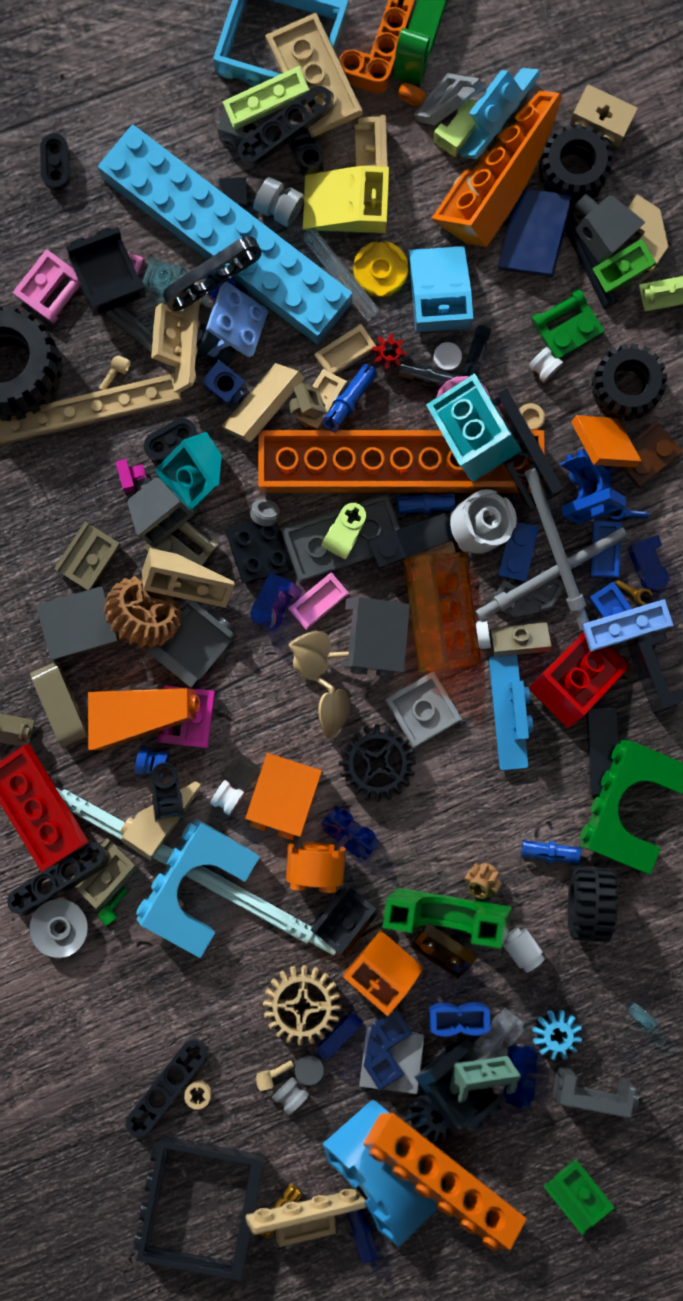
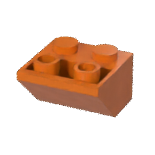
M380 929L345 970L343 978L388 1016L408 993L424 967Z

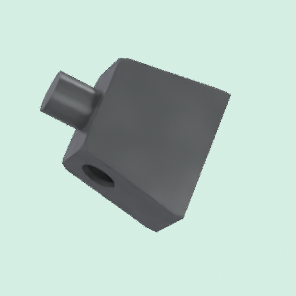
M585 194L575 204L585 216L576 227V232L599 264L609 259L645 224L643 219L612 195L606 197L598 205L588 194Z
M147 477L139 479L135 485L138 492L129 498L127 502L137 535L152 547H155L195 515L174 490L159 477L154 478L152 481Z

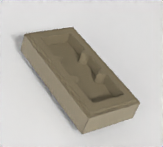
M547 622L490 629L494 657L551 652Z

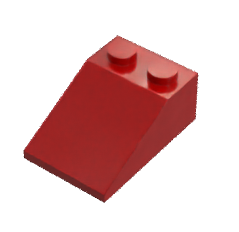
M583 632L529 686V690L569 728L592 708L630 665L611 646L590 652Z

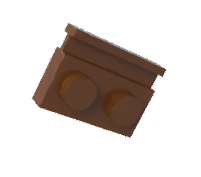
M655 421L631 441L642 462L636 468L621 467L638 488L683 452L668 432L662 429L658 421Z

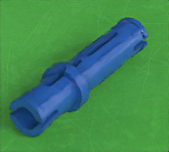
M363 365L342 395L334 399L333 407L322 420L326 429L329 430L334 423L331 431H337L345 418L352 415L356 403L377 377V371L373 366L365 373L369 365Z

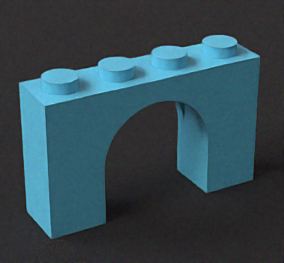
M195 819L193 824L189 823L184 829L182 843L178 849L174 848L166 862L168 864L163 875L159 874L155 878L151 887L153 892L148 900L144 899L141 902L136 914L138 915L137 921L142 927L201 958L215 932L209 925L180 909L177 901V889L181 879L188 871L197 866L214 865L245 882L260 856L202 821Z

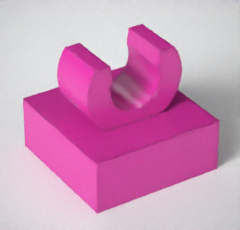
M127 459L116 461L124 493L136 492L133 482L146 477L143 464L129 468Z

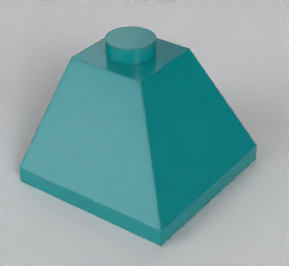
M207 432L184 439L155 471L160 479L174 490L193 511L219 486L222 455Z

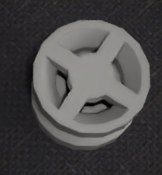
M292 1077L276 1091L272 1099L275 1102H280L284 1106V1112L290 1115L306 1100L309 1094L305 1090H300L297 1086V1081Z

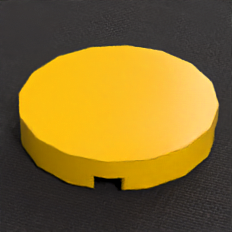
M378 241L367 244L358 252L354 261L353 273L355 282L362 291L370 296L382 298L395 294L405 284L408 274V262L402 250L393 243H377Z

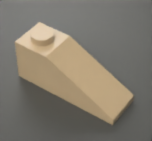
M149 548L142 569L143 590L224 608L227 607L235 585L234 581L185 557Z
M196 781L180 790L184 813L200 791L201 784ZM152 805L139 812L134 819L128 818L120 831L123 833L122 842L151 861L180 818L179 816L161 818L160 822H155Z

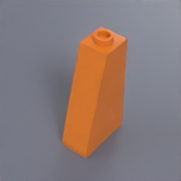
M186 688L88 692V750H107L195 720L196 712H199L200 700L198 695H196V690Z

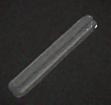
M314 228L308 230L303 235L306 244L332 277L353 292L352 302L366 320L371 321L379 314L378 307L317 230Z

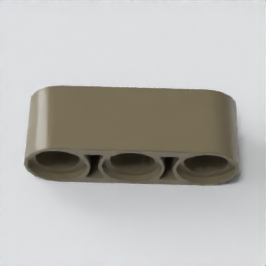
M56 661L30 672L35 689L60 746L64 748L87 738L88 729L60 664Z

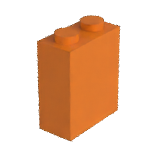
M267 753L245 819L251 821L250 826L266 831L267 827L278 830V836L294 840L295 835L301 837L322 770Z

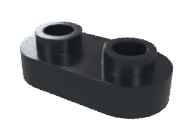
M57 133L48 134L40 143L41 177L47 188L53 191H60L68 186L71 178L69 146L62 135ZM54 148L60 149L57 154L51 153ZM54 175H61V178L59 180H52Z
M179 418L151 433L144 441L146 455L155 462L164 461L184 440L178 437L180 431H188V436L184 439L197 435L194 423L189 419ZM157 444L164 445V449L161 452H155L154 447Z

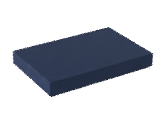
M529 189L523 190L512 210L498 264L500 270L553 278L573 202L572 195Z

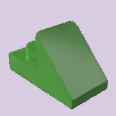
M640 239L592 269L605 292L609 293L631 285L633 283L632 279L657 264L643 239Z

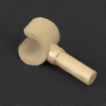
M121 356L114 357L111 361L110 371L99 388L106 390L117 372L126 374L131 364L130 360Z
M290 1060L271 1071L259 1072L256 1076L258 1089L263 1091L273 1088L272 1078L293 1068L292 1061Z

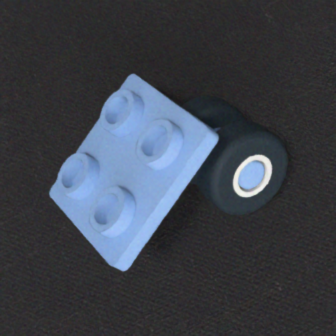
M223 283L219 289L208 324L199 326L197 332L198 353L196 357L202 358L207 354L212 357L210 365L214 367L219 360L228 366L235 357L237 350L247 357L253 356L268 314V309L230 283Z

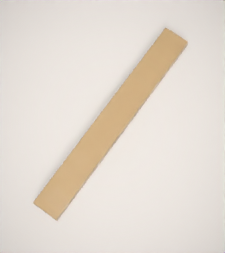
M169 374L39 406L41 409L39 412L33 414L30 411L26 413V418L18 420L16 416H12L10 421L0 420V445L183 402L181 393L173 391L174 374Z

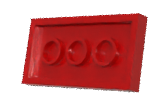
M30 744L23 745L0 761V805L41 872L89 842Z

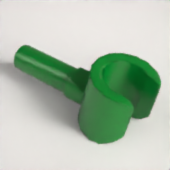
M122 887L112 902L100 910L99 919L105 926L118 917L113 909L118 906L128 893L125 887Z

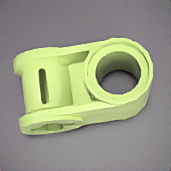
M357 503L345 505L335 523L330 527L321 547L346 560L366 519L364 508ZM353 511H357V518L360 521L354 520L352 524L348 523V516L345 514H352Z

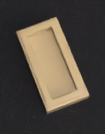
M362 324L316 352L315 358L323 369L337 375L372 353L370 349L376 345Z

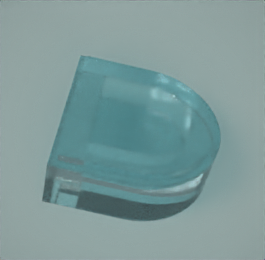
M635 1002L627 1009L628 1013L649 1031H653L659 1024Z

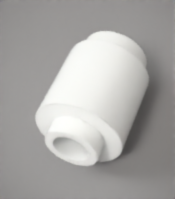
M517 927L509 932L503 946L519 968H523L527 973L545 960L542 956V949L526 928L520 930Z

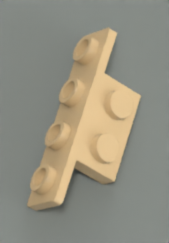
M201 298L180 311H172L163 303L155 307L151 358L175 367L173 391L176 393H181L193 386L196 379L195 359L198 353L197 332L200 326L198 317Z
M344 1189L338 1194L329 1196L319 1195L311 1200L299 1203L288 1202L282 1207L274 1209H259L255 1213L246 1215V1222L254 1234L275 1230L276 1242L279 1247L336 1234L334 1215L363 1209L367 1206L364 1203V1197L358 1190Z

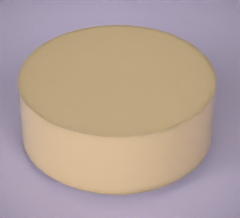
M529 403L519 409L530 430H539L542 427L545 414L540 406Z

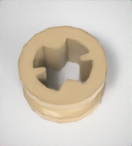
M193 1081L185 1091V1102L192 1109L204 1108L211 1099V1088L204 1081ZM196 1088V1091H198L199 1088H202L205 1100L200 1102V1099L197 1102L193 1101V1092L191 1090Z

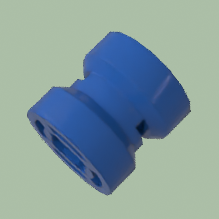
M141 746L136 759L135 774L143 776L151 774L152 767L154 768L160 763H168L169 752L163 750L154 752L149 747ZM166 773L160 774L157 779L163 780Z

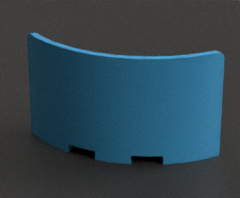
M372 1100L323 1143V1148L328 1163L354 1189L359 1186L368 1197L364 1203L369 1209L378 1231L399 1247L438 1209V1203L431 1198L427 1199L419 1195L414 1190V1184L408 1180L403 1181L392 1173V1167L387 1163H380L369 1155L370 1150L362 1145L379 1115L389 1113L379 1103ZM397 1142L395 1149L399 1156L401 1154V1145ZM420 1160L418 1164V1169L420 1173H422L424 1169V1164L422 1160Z

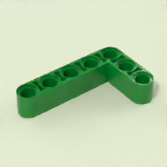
M448 0L416 1L408 29L402 28L398 39L394 66L395 80L418 87L421 86Z

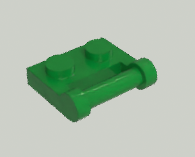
M581 290L573 292L569 299L543 314L538 313L531 317L534 328L546 347L551 350V355L555 359H562L605 332ZM577 307L580 314L549 331L546 324Z

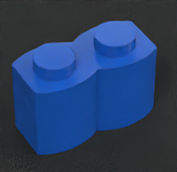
M475 1001L465 1002L458 1006L448 1002L435 1003L429 1006V1028L433 1034L439 1036H452L459 1032L467 1035H482L490 1031V1010L485 1004Z

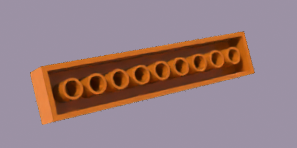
M261 430L258 434V488L260 493H476L485 489L494 490L497 493H520L504 463L472 482L459 465L440 430H337L334 432L331 430ZM531 430L544 453V430ZM515 457L513 467L516 472L525 474L526 471L530 470L531 465L527 459ZM520 478L521 481H522V483H523L524 486H525L526 480ZM528 485L527 492L532 493L530 486Z

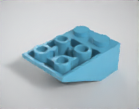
M465 247L409 250L415 332L471 329L473 307Z

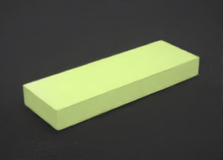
M300 66L223 101L232 126L236 130L290 105L309 91Z

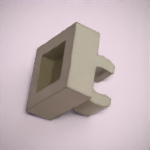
M303 382L293 388L297 398L288 402L292 414L297 412L300 417L309 415L314 418H319L326 414L317 388Z

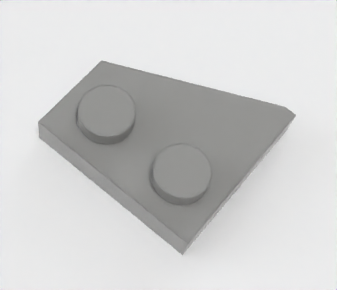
M447 73L413 115L420 123L436 125L479 93L485 86L479 78Z

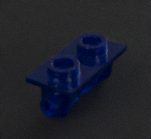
M336 805L320 824L324 827L323 831L337 842H340L346 835L349 840L344 844V847L358 859L361 857L366 860L380 842L371 829L365 826L362 827L354 820L350 812L343 808L340 809Z
M510 1044L507 1056L520 1074V1079L517 1081L514 1093H506L508 1084L504 1087V1093L507 1096L505 1102L518 1108H522V1106L530 1107L531 1101L535 1099L536 1079L526 1078V1074L536 1073L538 1053L535 1052V1046L524 1045V1047Z

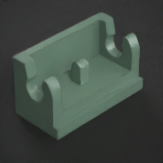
M508 1056L457 1063L454 1065L450 1090L452 1094H457L460 1090L459 1102L466 1101L469 1090L485 1089L493 1086L501 1087L506 1086V1084H508L506 1093L512 1094L515 1092L520 1074Z

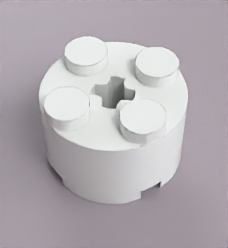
M485 489L474 493L455 507L450 514V526L452 534L462 551L478 554L486 553L509 540L513 529L516 527L517 517L512 503L506 497L502 498L496 494V491Z

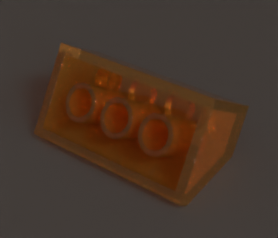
M466 552L428 554L404 559L419 673L481 664Z

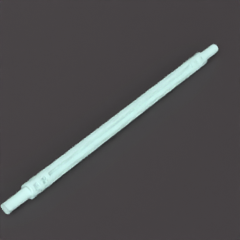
M56 788L70 812L122 840L123 833L120 831L125 822L66 789L62 791ZM162 844L153 858L168 866L166 862L173 849ZM202 865L191 869L184 875L306 944L310 942L333 956L336 953V950L311 931V926Z

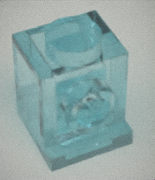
M151 257L143 278V284L154 295L163 297L164 290L188 272L182 266L161 262Z

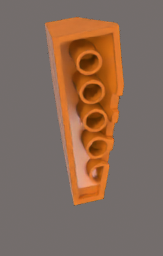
M539 91L515 116L517 122L499 133L497 136L499 141L490 151L486 149L485 153L479 157L480 161L472 170L467 168L461 174L462 176L433 215L432 220L467 244L487 248L517 203L539 161L555 121L562 99L561 94ZM472 175H474V176H473L472 179H471V185H472L473 188L476 190V192L478 193L479 197H477V195L475 194V192L470 191V188H469V185H468V182H467V179H466V178H468V177H470V176H472Z

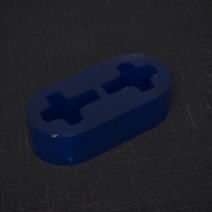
M352 1011L325 1037L314 1051L324 1061L328 1060L356 1032L364 1021Z

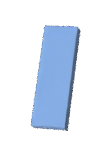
M665 599L582 624L590 652L632 640L654 631L658 632L673 627Z

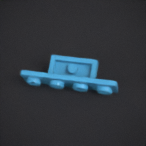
M517 655L493 656L489 658L499 769L527 768L526 739L529 738V733H533L531 715L527 716L526 704H530L529 687H524L523 681H520Z

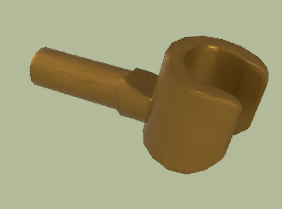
M618 579L614 582L618 588L633 596V601L638 606L647 605V603L642 602L640 599L642 592L647 596H653L652 591L649 589L637 590Z

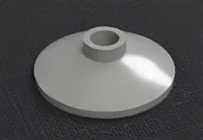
M54 899L42 904L35 911L30 922V936L33 944L40 952L54 958L67 957L78 951L84 944L88 933V922L82 909L75 903L65 899ZM58 922L65 924L66 929L63 933H59L56 930Z

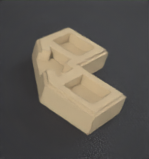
M637 194L628 208L644 220L645 224L638 230L639 233L643 234L640 239H643L657 264L668 248L661 211Z

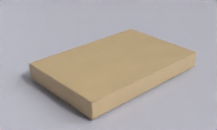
M275 363L221 427L238 438L249 443L252 442L294 392L293 388L301 384L305 377L297 370Z

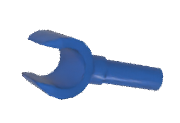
M622 508L620 509L622 512L620 516H609L612 521L619 522L624 517L647 519L648 512Z

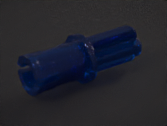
M358 1209L346 1212L352 1229L350 1236L355 1239L361 1261L363 1263L373 1262L378 1258V1253L371 1234L373 1228L371 1225H368L364 1210Z

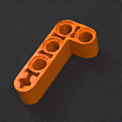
M388 0L370 54L357 50H347L342 53L339 62L350 86L377 94L383 93L388 89L394 73L398 39L402 28L408 29L415 7V0H404L402 9L398 8L402 0ZM397 23L400 27L392 28L389 24ZM383 48H389L392 50V52L383 53L380 50ZM348 65H355L358 68L356 70L351 71L346 69L345 67H347ZM374 73H381L384 75V77L380 79H375L371 75H373Z

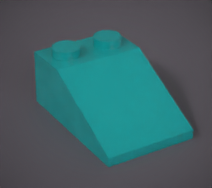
M475 373L426 404L459 465L472 482L522 451Z

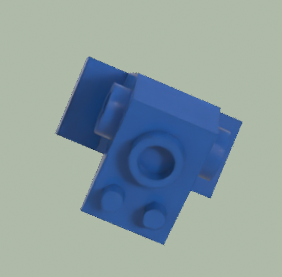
M584 449L577 451L578 454L574 458L573 454L567 455V461L560 463L561 467L570 471V479L573 484L578 485L579 490L578 498L575 501L562 506L563 517L579 525L626 507L625 496L612 490V466L593 465L588 453ZM597 481V490L593 493L592 483Z

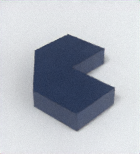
M397 1008L393 1009L388 1016L384 1015L372 1023L363 1065L379 1091L404 1075L389 1049L413 1034Z

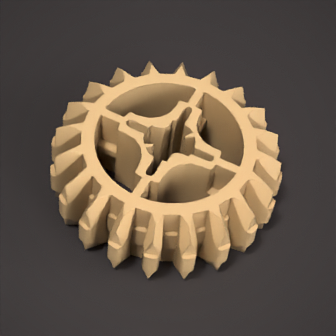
M302 965V974H297L296 967L291 966L290 972L292 976L288 977L286 972L282 970L280 972L282 982L275 978L271 980L272 985L277 989H266L265 994L273 997V999L263 1001V1006L272 1007V1010L264 1013V1017L275 1018L268 1026L270 1029L277 1025L280 1026L276 1033L277 1037H281L285 1031L289 1033L286 1039L287 1043H291L293 1035L298 1036L297 1043L300 1046L303 1045V1036H308V1042L314 1044L313 1034L317 1033L318 1037L323 1040L325 1038L323 1028L329 1032L334 1030V1027L328 1021H339V1016L332 1013V1010H341V1004L333 1003V1000L339 999L341 995L340 992L330 993L336 987V983L333 981L325 985L324 982L328 978L327 973H324L320 979L316 977L318 974L317 967H314L312 974L309 975L306 974L307 965ZM299 982V991L295 997L279 999L280 994L287 986ZM308 982L316 985L323 992L326 1002L310 997L308 994ZM302 991H304V998L307 999L306 1003L310 1002L311 1007L305 1008L303 1019L300 1018L301 1012L298 1011L299 1007L295 1008L294 1003H299ZM279 1008L292 1011L295 1014L297 1027L288 1024L283 1019ZM326 1011L323 1018L317 1024L305 1028L306 1018L310 1013Z

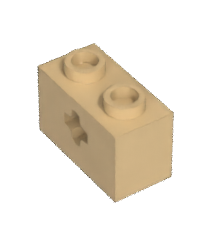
M587 84L569 125L575 128L576 124H582L583 129L591 126L594 128L593 132L595 134L599 131L603 134L602 141L608 140L610 146L614 145L619 148L638 108Z

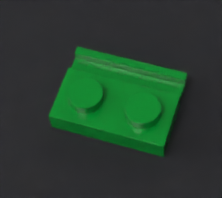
M576 1158L557 1173L550 1182L543 1185L581 1235L615 1208Z

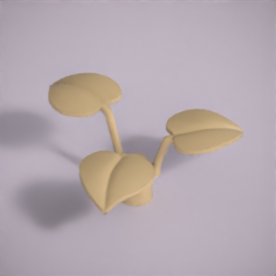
M315 631L300 636L289 643V646L295 655L293 659L294 670L300 672L305 679L317 681L329 691V693L322 695L318 713L326 738H331L341 729L348 718L350 699L345 690L337 689L335 691L334 686L319 676L327 670L328 662L326 658L348 657L349 651L330 653L331 642L328 635L324 632Z

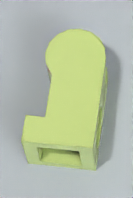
M469 99L458 108L457 115L448 127L440 123L434 131L433 142L454 157H456L459 150L478 127L469 115L477 101Z

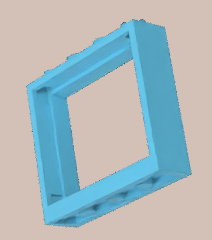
M232 0L213 57L215 72H218L224 78L232 79L235 77L244 80L251 86H257L281 75L228 58L247 0ZM271 0L335 19L329 41L334 52H336L348 15L349 0Z

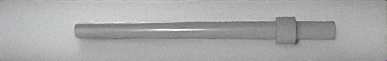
M530 469L525 472L568 595L566 600L570 611H573L579 629L583 630L582 624L589 622L584 608L586 602L583 594H579L536 469Z
M624 528L618 529L567 558L570 568H575L626 539L628 535ZM553 566L508 593L502 592L493 597L494 601L475 611L477 617L481 621L499 610L503 612L512 607L511 603L561 576L558 566Z

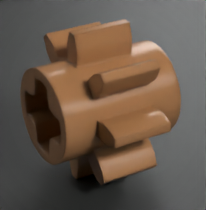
M475 863L464 878L466 882H469L467 887L469 893L479 899L486 897L492 899L493 895L498 892L502 885V881L497 879L499 876L498 870L488 863H483L480 866Z

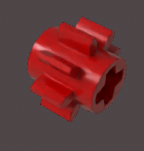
M393 333L389 334L385 341L379 336L376 339L379 346L370 349L377 356L373 361L374 364L379 361L384 363V370L389 368L391 362L396 367L401 365L398 357H403L407 354V352L401 351L400 345L404 341L400 340L397 342L393 340ZM392 347L394 351L386 357L383 352L386 348Z

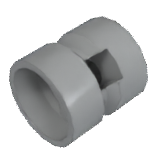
M269 176L263 182L256 195L253 209L265 216L274 215L276 222L290 227L301 210L305 195L293 188L284 189V183Z

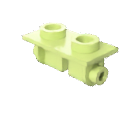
M683 276L639 284L644 312L683 305Z

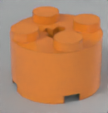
M302 842V848H295V843L288 844L286 881L290 883V889L304 891L309 886L319 887L320 892L335 893L337 887L344 883L346 848L341 846L340 850L336 851L334 850V844Z

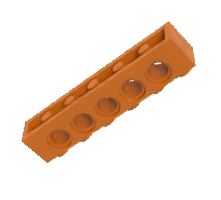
M394 1113L380 1114L362 1144L370 1150L369 1155L380 1163H387L393 1168L392 1173L403 1181L408 1180L414 1184V1190L419 1195L427 1199L431 1198L437 1202V1208L442 1213L454 1216L460 1220L459 1225L464 1230L472 1234L476 1233L483 1238L481 1242L487 1248L493 1251L498 1249L511 1250L527 1218ZM397 1142L401 1145V1154L399 1156L395 1149ZM420 1160H422L424 1164V1169L422 1173H420L418 1169V1164ZM443 1177L446 1181V1187L444 1191L441 1188V1180ZM465 1195L468 1198V1205L466 1208L463 1204V1199ZM487 1213H489L490 1215V1222L488 1225L486 1223Z

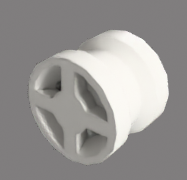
M546 347L530 362L528 368L531 371H536L539 374V379L544 383L561 367L563 362L560 359H555L551 355V350Z
M224 780L210 804L214 807H221L224 813L230 816L242 798L244 791L233 789L230 783Z

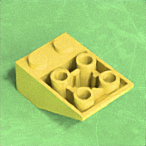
M357 166L305 175L303 230L386 233L389 167Z

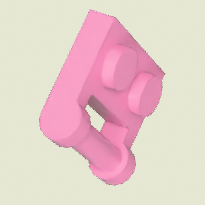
M46 249L12 293L46 321L54 325L59 319L57 315L76 293L80 285L73 268ZM65 275L70 278V282L49 308L45 307L43 303Z

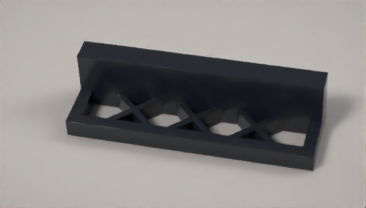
M506 388L497 393L496 398L492 402L495 406H498L503 415L504 422L506 420L509 430L515 436L523 453L519 452L512 457L511 461L510 459L505 461L504 465L529 510H532L537 506L527 492L529 484L526 475L516 472L513 467L516 456L527 459L531 465L530 469H536L541 485L546 492L545 497L547 501L558 496L562 492L563 487ZM520 478L526 480L525 486H524V484L522 483V481H521Z

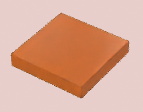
M576 415L571 421L593 465L636 468L642 462L618 418Z

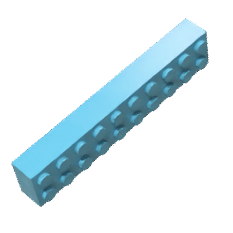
M132 124L97 166L102 180L206 260L242 237L252 236L256 238L262 251L261 257L231 279L317 345L320 344L352 304L353 292ZM230 263L223 264L218 269H223Z

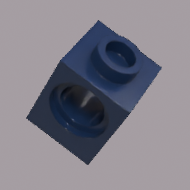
M220 360L201 381L203 389L228 409L233 404L238 405L247 394L245 391L247 388L245 380ZM225 381L234 384L232 390L228 392L219 390V386Z

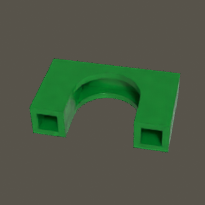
M621 740L612 752L613 762L610 770H607L603 775L601 793L592 803L590 821L588 824H585L581 831L580 840L582 841L580 847L651 875L661 848L632 836L624 829L618 815L619 801L628 787L640 781H647L670 792L682 794L683 763L636 742Z
M398 888L386 899L383 928L412 933L417 927L427 926L430 923L432 926L454 928L471 933L472 944L501 948L509 934L512 907Z

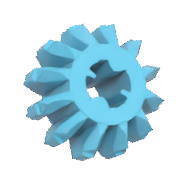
M561 1009L558 1011L556 1018L554 1013L548 1010L547 1016L549 1020L545 1021L541 1016L537 1018L539 1023L543 1025L542 1028L537 1026L532 1028L534 1033L540 1035L533 1039V1043L535 1045L542 1044L539 1049L542 1055L550 1050L549 1057L551 1060L557 1058L558 1052L562 1059L565 1060L567 1059V1049L574 1054L577 1052L572 1043L582 1042L581 1037L574 1035L582 1030L581 1026L577 1024L572 1025L575 1017L569 1015L565 1018V1011ZM556 1028L564 1032V1035H560L562 1039L559 1041L550 1037L551 1034L554 1035L553 1030Z

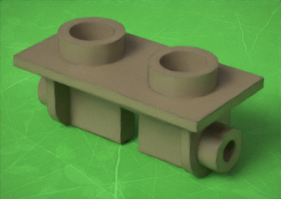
M0 713V743L20 747L30 744L35 720Z

